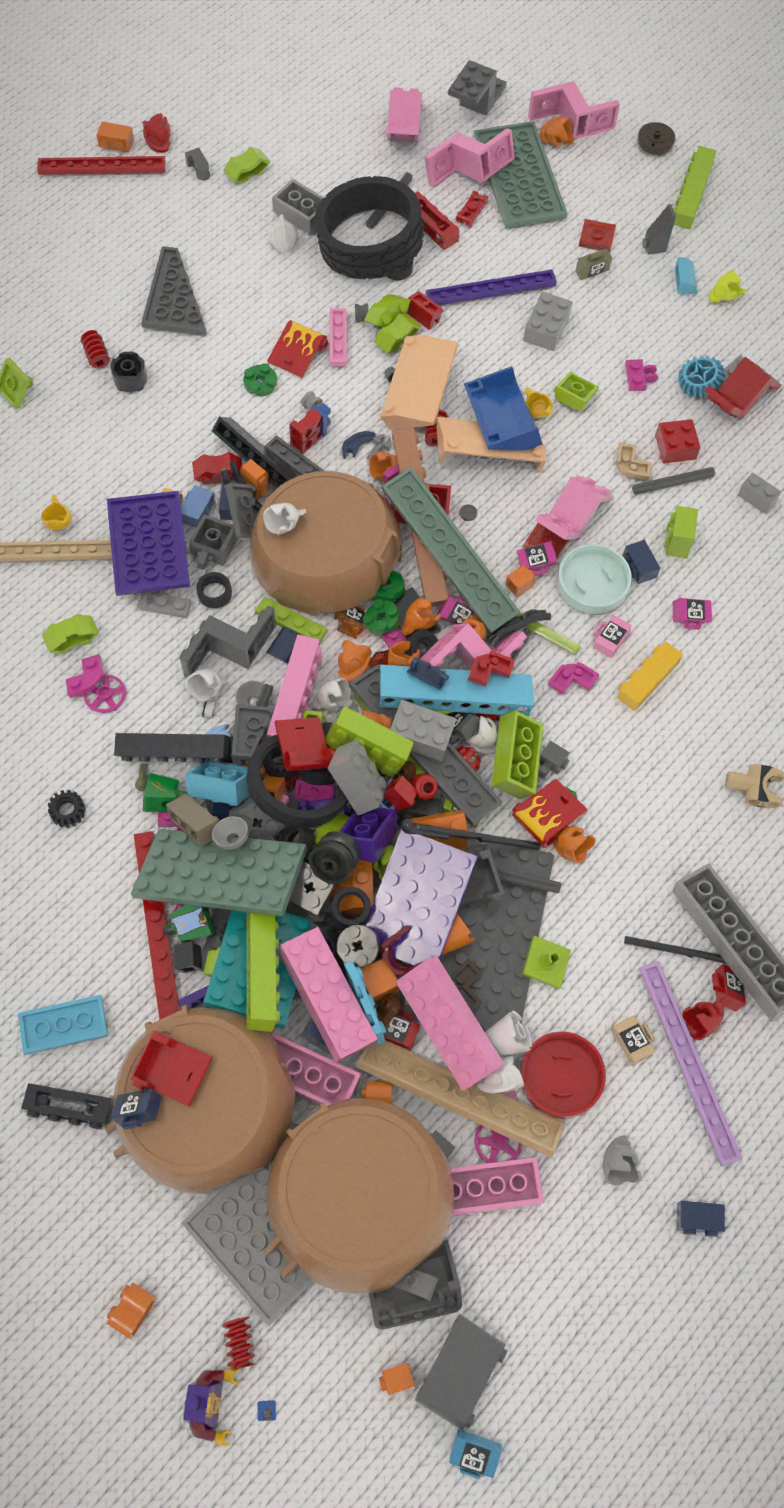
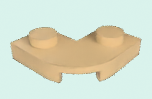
M620 442L616 459L618 470L627 477L649 481L652 462L635 460L637 445Z

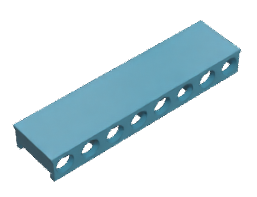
M380 665L379 707L398 708L401 700L411 699L414 700L413 704L433 711L504 715L516 710L528 717L532 707H534L532 675L511 673L509 678L491 672L485 687L468 681L470 674L468 670L440 669L446 671V674L450 677L441 690H438L407 673V670L410 668L408 666ZM386 698L395 699L393 702L384 701ZM429 700V701H432L433 703H432V704H429V705H425V704H423L422 702ZM451 702L452 704L449 706H444L441 703ZM470 703L471 706L462 707L461 704ZM483 704L490 705L488 708H481L479 706ZM503 705L509 706V708L505 710L499 709L498 707ZM527 707V710L520 711L517 708Z

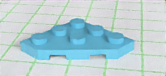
M351 960L344 964L351 990L378 1039L376 1041L377 1045L385 1042L383 1035L386 1033L382 1021L377 1019L378 1014L374 1007L375 1003L371 994H367V988L363 980L364 976L360 967L355 968Z

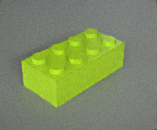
M346 706L342 708L332 723L325 738L326 744L333 749L358 740L360 745L364 746L369 759L375 763L376 770L392 778L407 761L414 744L413 741Z
M516 710L500 716L491 786L518 799L536 794L543 733L542 723Z

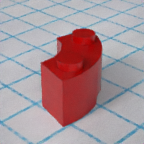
M231 452L218 456L203 454L192 462L194 480L205 485L222 483L220 470L223 468H227L231 480H234L229 463L236 461L238 469L241 471L243 466L242 458Z

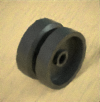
M338 831L329 832L322 837L318 845L312 850L309 856L310 868L320 880L329 884H341L350 877L353 870L359 864L361 849L351 836Z

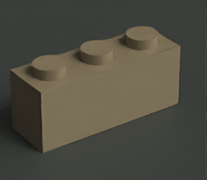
M185 793L166 804L170 819L201 847L213 840L212 830L219 822V819L216 816H212L206 807L200 806L195 798L192 799Z

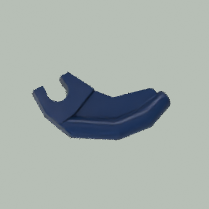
M362 431L346 439L342 445L343 459H346V453L348 452L352 453L353 458L356 457L361 444L372 441L376 437V433Z

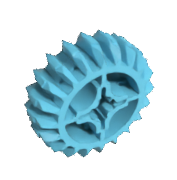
M701 355L699 358L693 357L692 361L687 359V364H683L682 369H679V386L689 397L693 395L696 399L700 396L702 399L703 396L709 395L705 392L708 386L718 390L724 383V367L719 360H716L714 357L709 358L708 355L705 358Z

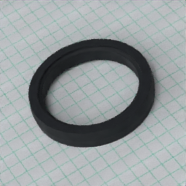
M277 735L264 740L250 758L246 774L248 791L255 804L270 818L292 827L312 828L333 820L348 801L338 784L335 799L328 805L316 810H298L288 807L277 801L267 791L261 778V764L271 754L281 751Z

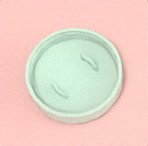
M586 544L574 548L563 558L557 576V585L563 599L573 608L584 613L602 614L616 609L623 603L628 594L632 576L627 561L617 551L600 544Z

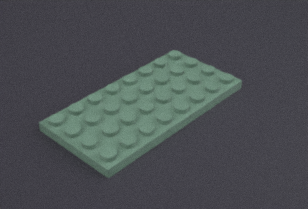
M534 121L474 130L475 140L486 144L507 128L512 130L515 159L488 178L505 228L567 218V210Z
M158 829L130 894L136 899L284 916L307 852V846L301 843L247 838L240 847L224 850L219 848L213 840L201 847L184 831ZM231 837L228 842L234 843L239 837Z

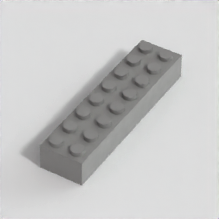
M708 863L678 880L672 892L769 1020L772 1022L784 1015V959L716 871Z

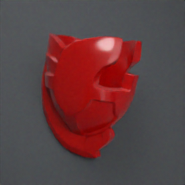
M158 113L152 116L149 121H142L143 135L147 145L158 153L169 151L171 129L167 117L164 116L163 118L162 113Z
M703 1001L698 1002L692 1008H685L682 1012V1017L686 1021L690 1036L695 1040H702L713 1034L722 1023L725 1007L719 1001H714V1003Z

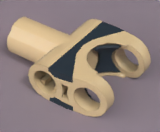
M751 764L749 765L748 775L728 771L725 779V788L746 792L745 803L748 805L777 808L782 806L783 799L769 791L767 783L783 781L784 772L767 765Z

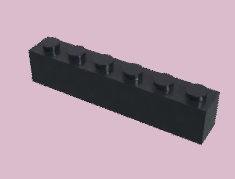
M219 416L211 431L246 462L252 459L268 473V481L275 488L298 477L296 473L231 417Z
M115 733L114 756L120 757L121 761L132 762L133 758L139 759L140 762H150V759H157V762H168L169 759H175V762L186 763L187 760H193L194 763H205V760H211V763L222 764L223 760H230L231 737L225 734Z

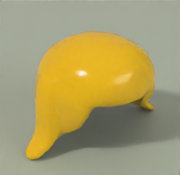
M529 387L525 388L527 395L525 403L530 415L536 419L548 417L553 412L550 397L538 391L533 392Z
M54 494L51 497L52 504L47 506L42 512L41 521L49 530L59 531L69 526L72 516L70 511L59 503Z

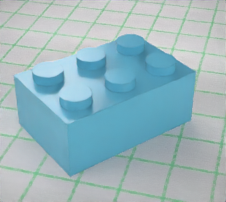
M205 760V763L199 764L185 774L187 794L197 799H209L213 802H223L231 806H237L250 797L246 781L248 767L225 762L217 764L211 763V760Z

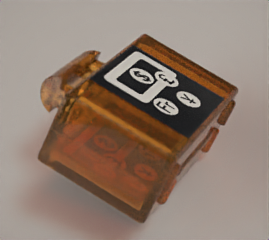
M358 605L344 611L335 612L334 619H338L337 631L357 639L363 631V616L365 615L366 608Z

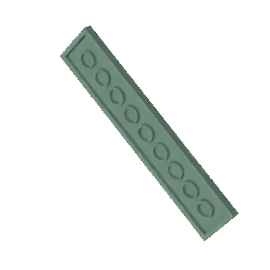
M409 467L382 485V491L490 634L520 613L519 609L412 467Z

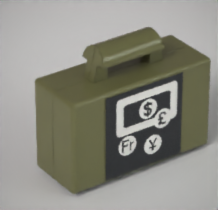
M606 248L578 258L575 272L580 280L609 271L612 256Z

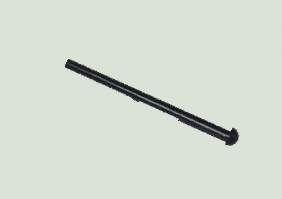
M406 818L401 823V829L406 834H419L446 840L450 839V836L476 839L481 843L489 842L534 850L540 849L538 842L413 823L411 818Z
M630 936L624 937V944L685 955L689 958L694 956L727 964L720 954Z

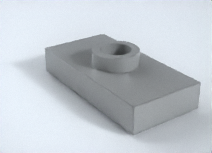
M413 1269L393 1287L430 1301L438 1278Z

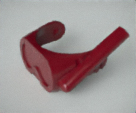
M408 925L380 944L382 958L397 977L404 976L421 964L419 962L414 966H403L393 956V944L410 929Z

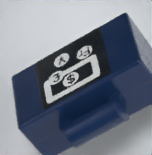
M153 1089L118 1095L111 1119L125 1130L141 1127L143 1125L141 1123L155 1121L162 1097Z

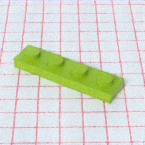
M265 596L255 609V614L259 615L267 606L274 608L276 625L282 628L288 627L302 636L319 639L320 643L328 632L326 627Z

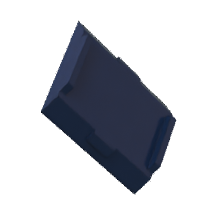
M283 627L266 653L288 664L297 635L300 634L288 627Z

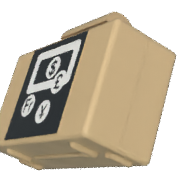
M635 1015L612 1027L611 1031L631 1066L655 1053L651 1045L655 1037L647 1024H639Z

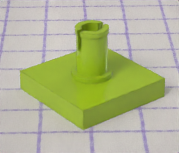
M5 358L0 372V392L14 408H20L27 388H31L33 385V380L11 358Z
M533 936L531 937L521 975L559 989L562 985L571 950Z

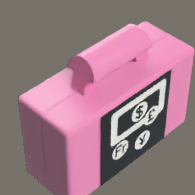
M612 615L608 623L601 621L593 632V635L597 637L593 648L610 658L614 657L616 651L630 633L632 625L615 615ZM602 626H603L604 628H603V630L601 631V633L599 634L598 632H599V630H600V629L602 628Z

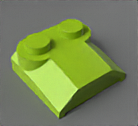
M570 371L555 387V398L575 411L585 410L587 403L600 386Z

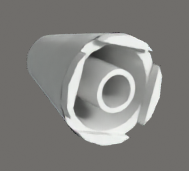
M515 1011L508 1013L485 1031L500 1057L528 1052L531 1050L530 1047H532L530 1032L527 1026H522L520 1021L523 1019Z

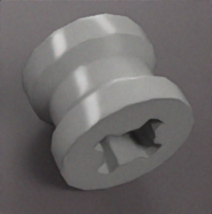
M312 391L307 392L301 400V405L307 407L308 410H311L313 405L320 407L323 403V400L320 397H316Z

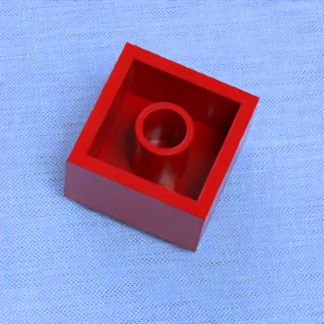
M693 419L658 424L655 437L663 464L697 459L701 447Z

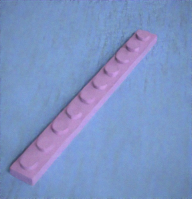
M657 961L640 967L639 971L720 1166L722 1167L741 1160L742 1156L660 962Z

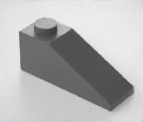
M672 204L666 206L646 231L642 244L643 248H646L648 255L667 251L676 218Z

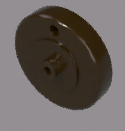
M651 122L640 128L637 142L641 149L647 153L660 155L669 152L673 148L676 137L674 131L668 125L660 122Z

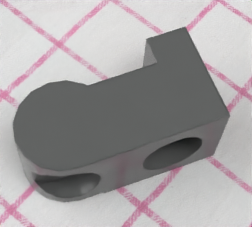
M200 148L184 152L188 168L193 166L199 180H207L210 177L209 164Z

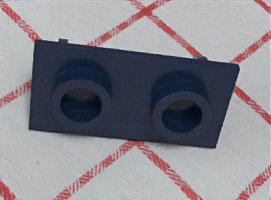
M413 657L412 665L407 670V673L438 690H441L450 677L446 674V671L429 666V663L421 660L420 657Z

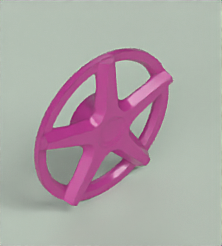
M104 674L103 684L98 688L94 687L95 690L91 691L97 695L92 704L87 699V693L83 694L84 701L91 710L99 713L116 711L122 705L126 697V688L118 677ZM110 678L118 681L121 687L111 689L109 687ZM122 692L120 701L115 704L112 696ZM102 701H105L110 706V708L107 709H99L96 707Z
M480 1125L477 1128L474 1137L475 1149L485 1162L495 1163L500 1150L512 1156L506 1161L517 1158L522 1148L521 1143L518 1142V1148L515 1151L507 1143L508 1137L491 1130L490 1137H479V1133L484 1126ZM479 1144L491 1146L489 1159L481 1152Z

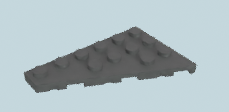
M162 246L141 325L144 328L206 336V327L203 323L202 315L194 297L182 258L180 257L179 249Z

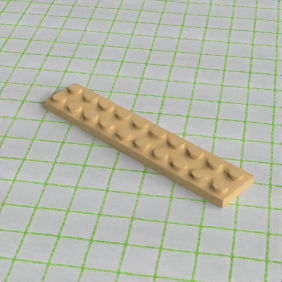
M387 1040L379 1045L375 1041L372 1045L366 1047L356 1065L357 1068L551 1158L555 1153L565 1122L502 1093L481 1091L476 1084L462 1091L449 1069Z

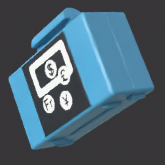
M458 1429L451 1449L449 1463L460 1467V1473L477 1479L480 1478L481 1474L494 1478L501 1456L502 1444Z

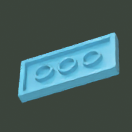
M101 995L18 1013L24 1055L108 1037Z

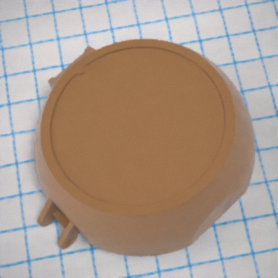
M318 471L303 474L285 482L266 499L253 524L250 537V557L252 568L259 584L271 597L277 599V602L285 607L316 616L317 612L333 613L344 611L373 598L380 585H385L400 556L399 548L403 541L394 511L385 498L374 488L373 484L366 483L355 476L342 472ZM290 503L297 510L306 509V513L299 516L295 528L289 532L277 535L270 532L265 526L263 514L270 505Z
M184 1005L181 1007L182 1010L154 1023L150 1021L145 1023L146 1031L131 1046L117 1074L114 1087L113 1109L118 1095L142 1091L132 1086L133 1081L130 1080V1077L153 1030L213 1057L190 1107L156 1092L162 1098L155 1121L141 1123L143 1124L141 1127L126 1130L115 1121H112L105 1127L106 1133L118 1130L123 1143L113 1152L115 1158L129 1154L136 1165L155 1181L181 1192L208 1194L263 1169L273 1159L287 1136L286 1130L290 1128L295 1107V1085L280 1047L271 1032L248 1030L247 1017L236 1012L210 1007L193 1009L188 1005Z
M368 1098L345 1099L328 1106L322 1102L319 1104L320 1109L295 1129L291 1130L289 1128L286 1130L288 1137L281 1144L273 1159L267 1181L266 1198L270 1225L277 1234V1237L264 1250V1253L268 1256L279 1249L289 1265L280 1273L283 1279L300 1266L310 1280L334 1291L350 1294H368L388 1290L436 1251L445 1239L454 1207V1185L449 1162L439 1145L413 1114L395 1104Z

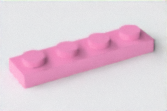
M330 308V366H347L346 308Z

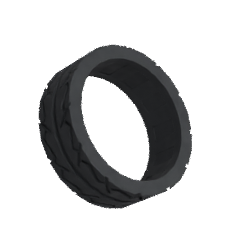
M367 176L349 180L347 183H342L333 188L325 195L326 197L321 200L317 207L315 228L321 255L325 263L332 270L343 276L366 280V278L377 279L392 275L394 272L396 273L408 266L422 248L424 233L419 199L408 185L396 179L384 176ZM386 210L401 215L408 221L397 235L375 245L354 246L345 244L332 236L333 231L340 223L350 216L363 211Z

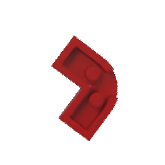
M491 651L489 654L477 656L472 665L468 681L486 687L491 672L509 678L515 659Z

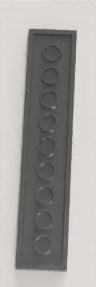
M378 664L350 682L349 688L370 711L376 712L379 715L384 714L388 718L390 717L392 726L398 708L379 707L380 665ZM393 698L384 699L386 702H393L395 700ZM411 699L404 700L410 703L413 702ZM449 742L442 762L410 751L409 756L425 774L431 775L436 779L438 789L457 810L465 813V819L471 826L501 806L502 801Z

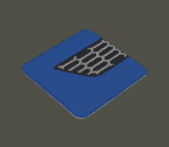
M258 1401V1421L276 1420V1401Z

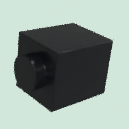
M193 940L181 941V944L174 945L175 969L182 973L202 970L201 946L194 943Z

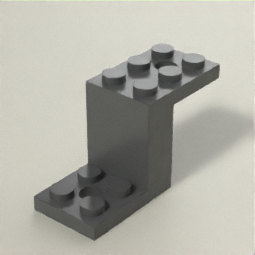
M468 60L448 89V95L460 99V106L487 116L506 88L507 82L496 78L497 70Z
M267 606L264 611L262 610L258 615V621L250 627L248 634L209 615L206 620L202 621L198 633L192 636L190 645L180 654L184 676L188 678L189 675L196 672L209 651L249 669L276 627L274 608Z

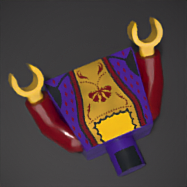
M227 1368L225 1372L223 1370H205L201 1372L195 1382L188 1385L183 1421L189 1424L194 1437L211 1442L215 1440L217 1445L229 1446L231 1444L225 1442V1435H232V1432L230 1430H219L216 1432L223 1380L232 1384H238L240 1381L233 1379V1375L236 1372L239 1373L240 1370Z

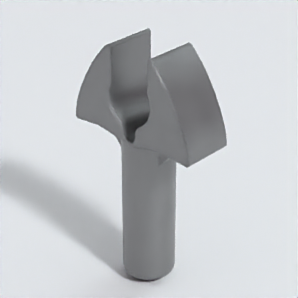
M385 434L374 437L373 443L376 446L367 456V460L370 461L374 453H378L383 449L389 452L391 437L383 443L381 442L385 439Z

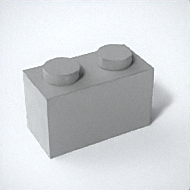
M752 472L743 482L738 496L767 515L777 503L782 491Z

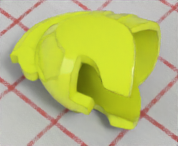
M733 269L722 275L711 289L708 298L712 304L721 300H734L747 291V289L740 288L741 279Z

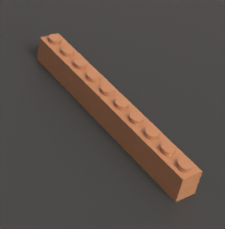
M414 427L392 431L399 474L412 467L425 484L426 470L425 467H421L420 461L423 460L422 451L418 450L417 444H419L418 433L414 432ZM410 528L424 599L430 602L432 607L440 606L448 599V596L451 597L450 589L445 585L447 576Z

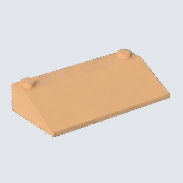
M425 335L405 337L380 416L389 430L435 425L458 348V342Z
M437 417L436 419L439 463H443L448 453L535 462L536 473H540L546 463L543 441L542 445L528 450L488 449L478 421Z

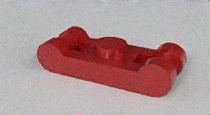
M474 190L462 210L457 213L456 221L464 222L465 225L471 227L487 204L489 197L486 195L482 196Z

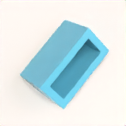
M678 257L675 265L677 293L697 294L694 263L688 258Z

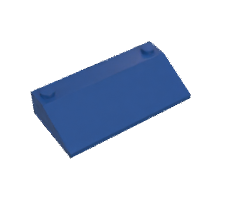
M512 366L464 383L488 449L528 450L542 445L538 426L535 427L517 384Z

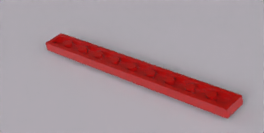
M153 831L133 834L139 873L155 839ZM143 899L160 1020L180 1011L170 939L164 932V925H167L164 902Z

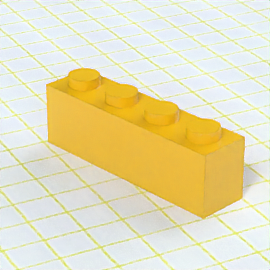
M667 641L661 646L657 645L652 652L653 655L650 658L646 657L641 663L642 667L639 670L635 669L629 677L630 680L627 683L624 681L618 688L619 695L617 699L634 712L682 659L683 653Z

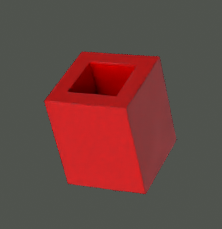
M402 775L389 783L383 796L399 811L405 807H411L415 802L414 798L418 792Z

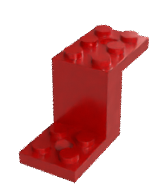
M745 356L718 390L708 386L705 392L709 394L707 398L718 406L720 405L719 408L726 414L734 418L740 417L743 419L768 388L778 390L782 384Z

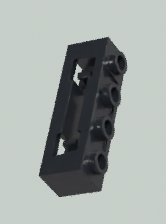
M28 1083L21 1109L27 1113L26 1116L39 1118L40 1115L48 1116L47 1120L60 1122V1119H65L72 1125L81 1126V1123H87L90 1128L101 1130L102 1126L106 1127L110 1123L113 1099ZM48 1096L58 1101L87 1106L86 1112L90 1115L94 1114V1116L85 1115L82 1111L49 1106L51 1099Z

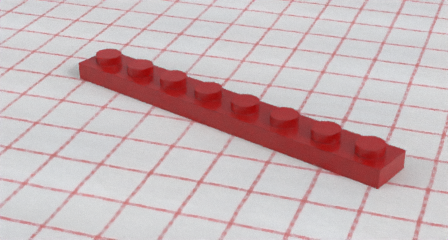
M165 156L38 158L37 171L38 175L166 173Z

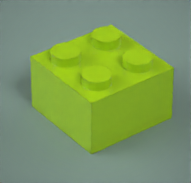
M677 506L675 512H671L670 521L666 527L668 535L664 542V547L667 548L666 555L687 559L695 540L698 509Z

